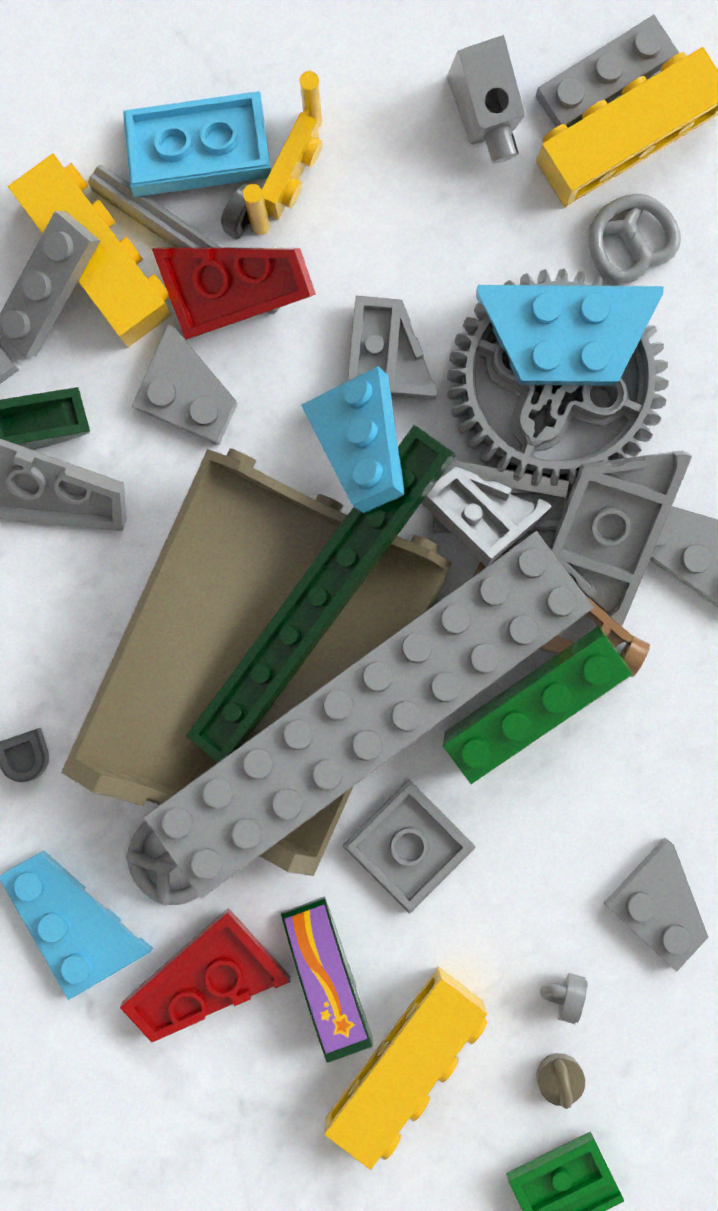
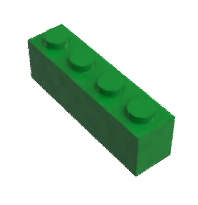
M599 625L445 731L442 746L469 783L473 784L633 674L626 661Z

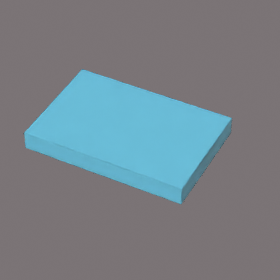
M260 91L123 110L129 180L133 197L267 179L271 172Z

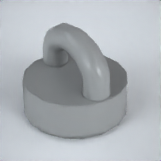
M568 973L564 986L546 984L541 987L540 994L544 999L559 1004L558 1020L576 1024V1022H579L583 1011L588 982L586 977Z

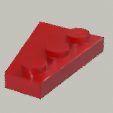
M158 247L152 249L185 340L316 295L300 248Z
M227 908L124 999L120 1009L152 1043L203 1021L207 1015L232 1004L235 1007L251 1000V996L271 987L276 989L290 983V975L237 916Z

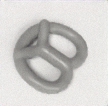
M629 194L611 201L598 212L589 228V249L594 264L606 279L616 284L634 282L645 273L648 267L667 263L675 256L681 242L680 230L671 212L657 199L644 194ZM628 210L623 220L610 221L617 214ZM643 210L652 214L665 231L666 244L659 251L653 252L650 250L636 225ZM620 234L634 259V264L630 268L620 270L613 266L604 249L603 235Z
M144 821L134 833L126 854L130 874L138 888L146 896L161 905H180L198 898L199 895L191 885L180 890L170 891L169 873L177 867V864L167 851L159 858L142 854L147 839L153 833L148 823ZM145 869L155 873L156 884L149 878Z

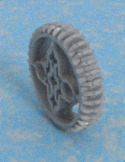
M565 268L558 271L555 281H551L550 274L546 269L540 271L537 284L534 283L528 273L523 274L520 279V285L590 286L584 284L586 278L584 271H579L573 282L568 281V274ZM596 277L591 286H602V277ZM508 280L504 285H515V283ZM477 303L474 308V313L479 320L472 317L465 318L463 327L469 334L458 333L454 341L464 351H452L449 357L451 363L462 368H453L448 370L447 380L461 383V385L450 388L447 394L449 399H463L462 403L452 408L451 413L453 417L468 416L469 419L463 421L459 425L458 430L461 434L468 433L473 429L475 430L476 435L469 441L468 446L470 449H475L482 443L487 446V449L480 458L483 463L488 462L495 454L501 459L496 468H499L497 470L503 472L508 464L515 467L513 479L516 481H520L526 471L533 475L531 478L532 486L539 485L542 475L551 478V486H557L559 476H563L565 481H569L568 489H572L581 464L627 458L624 452L636 457L642 451L636 440L648 442L652 438V432L645 425L656 426L660 423L661 417L652 409L664 407L667 401L662 395L654 392L665 390L669 385L667 379L656 376V374L668 368V362L654 360V356L664 349V343L655 342L650 344L648 340L657 332V326L646 327L633 352L638 373V390L635 402L629 400L627 386L622 378H620L615 386L582 385L576 393L575 401H571L561 414L558 415L557 411L560 403L568 400L579 385H561L554 394L551 393L552 385H519L513 371L507 369L503 364L502 356L506 354V351L500 347L497 340L494 343L486 341L494 327L483 305ZM479 358L486 360L487 373L495 384L519 395L518 402L513 411L511 427L513 435L521 444L522 448L520 450L509 445L494 431L481 409L476 390V368ZM593 388L605 390L610 396V407L601 408L596 406L591 401L590 390ZM535 390L539 392V394L535 401V404H532L531 398ZM544 408L545 413L543 416H545L544 425L546 427L534 438L535 430L533 428L535 422L532 419ZM621 416L628 419L622 430L612 441L589 455L560 461L545 460L534 456L535 451L548 450L557 445L565 435L572 418L596 426L612 424Z

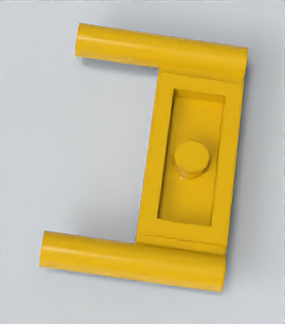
M305 71L300 76L303 113L300 112L263 188L261 189L256 184H249L243 190V198L251 228L257 235H263L268 232L270 227L268 215L279 220L285 206L290 209L294 206L302 187V182L298 180L305 166L313 167L320 154L323 141L319 140L318 131L322 124L318 75L313 71Z

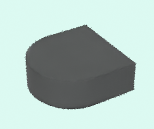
M247 184L241 185L234 192L221 217L223 231L236 240L241 238L250 225L243 198V190Z
M41 728L0 741V769L9 779L16 782H27L39 777L46 770L49 763V751Z

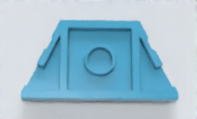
M477 285L476 298L479 304L483 305L494 327L493 333L500 347L506 351L510 359L509 365L519 385L615 386L619 382L663 295V286Z

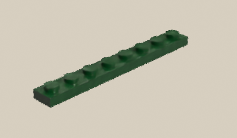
M416 425L412 426L398 446L404 495L364 513L355 507L352 508L186 735L217 763L245 743L456 457L451 450Z

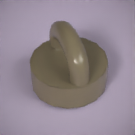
M559 1053L547 1056L540 1063L537 1069L536 1081L541 1094L548 1102L556 1106H562L565 1109L570 1108L582 1096L585 1090V1076L581 1066L573 1057Z

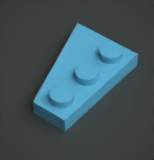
M377 366L301 405L352 506L364 513L404 495L389 376Z
M44 850L0 875V881L68 1000L149 954L153 949L142 937L139 939L121 923L122 919L110 909L106 910L85 891L86 887Z

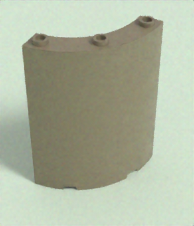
M229 448L227 455H223L207 449L61 773L93 793L114 797L144 807L146 800L158 805L163 804L215 766L217 762L186 735L347 517V514L341 512L343 504L322 494H318L314 500L253 468L256 460L240 451ZM413 535L411 541L398 536L394 539L245 743L434 606L452 565V562L437 554L438 544L418 535ZM353 787L262 853L260 857L287 872L314 876Z

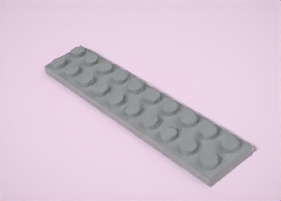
M535 531L143 818L202 899L584 616L594 606L538 532Z

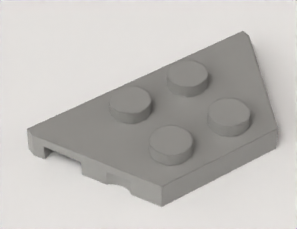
M681 450L581 464L549 547L569 575L577 582V585L590 598L592 597L612 619L622 626L691 461L692 455L688 452Z

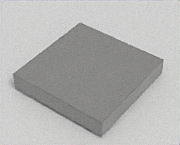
M410 779L343 844V848L409 914L476 848Z

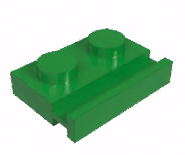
M591 1131L506 1173L508 1182L522 1211H606L624 1202L622 1194Z

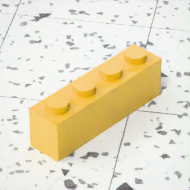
M704 47L699 48L688 56L685 52L676 54L660 68V73L648 80L645 76L633 80L622 90V96L608 104L606 100L595 103L581 116L582 120L569 128L566 124L559 125L545 135L542 139L543 143L536 163L564 207H567L718 115V69Z
M52 153L7 186L42 234L55 211H66L100 240L78 282L128 348L172 316L165 303L170 298L168 291L155 274L146 278L137 266V264L143 261V258L127 236L119 241L110 230V227L116 224V222L101 201L98 199L91 204L82 191L89 186L72 163L63 167L54 153Z
M438 967L327 1114L324 1135L369 1170L374 1167L380 1157L383 1160H387L398 1146L401 1139L399 1132L409 1119L413 1122L416 1121L426 1109L430 1100L427 1094L439 1080L441 1083H444L452 1075L459 1061L456 1056L466 1042L470 1044L475 1043L483 1033L487 1025L485 1017L488 1014L483 1000Z

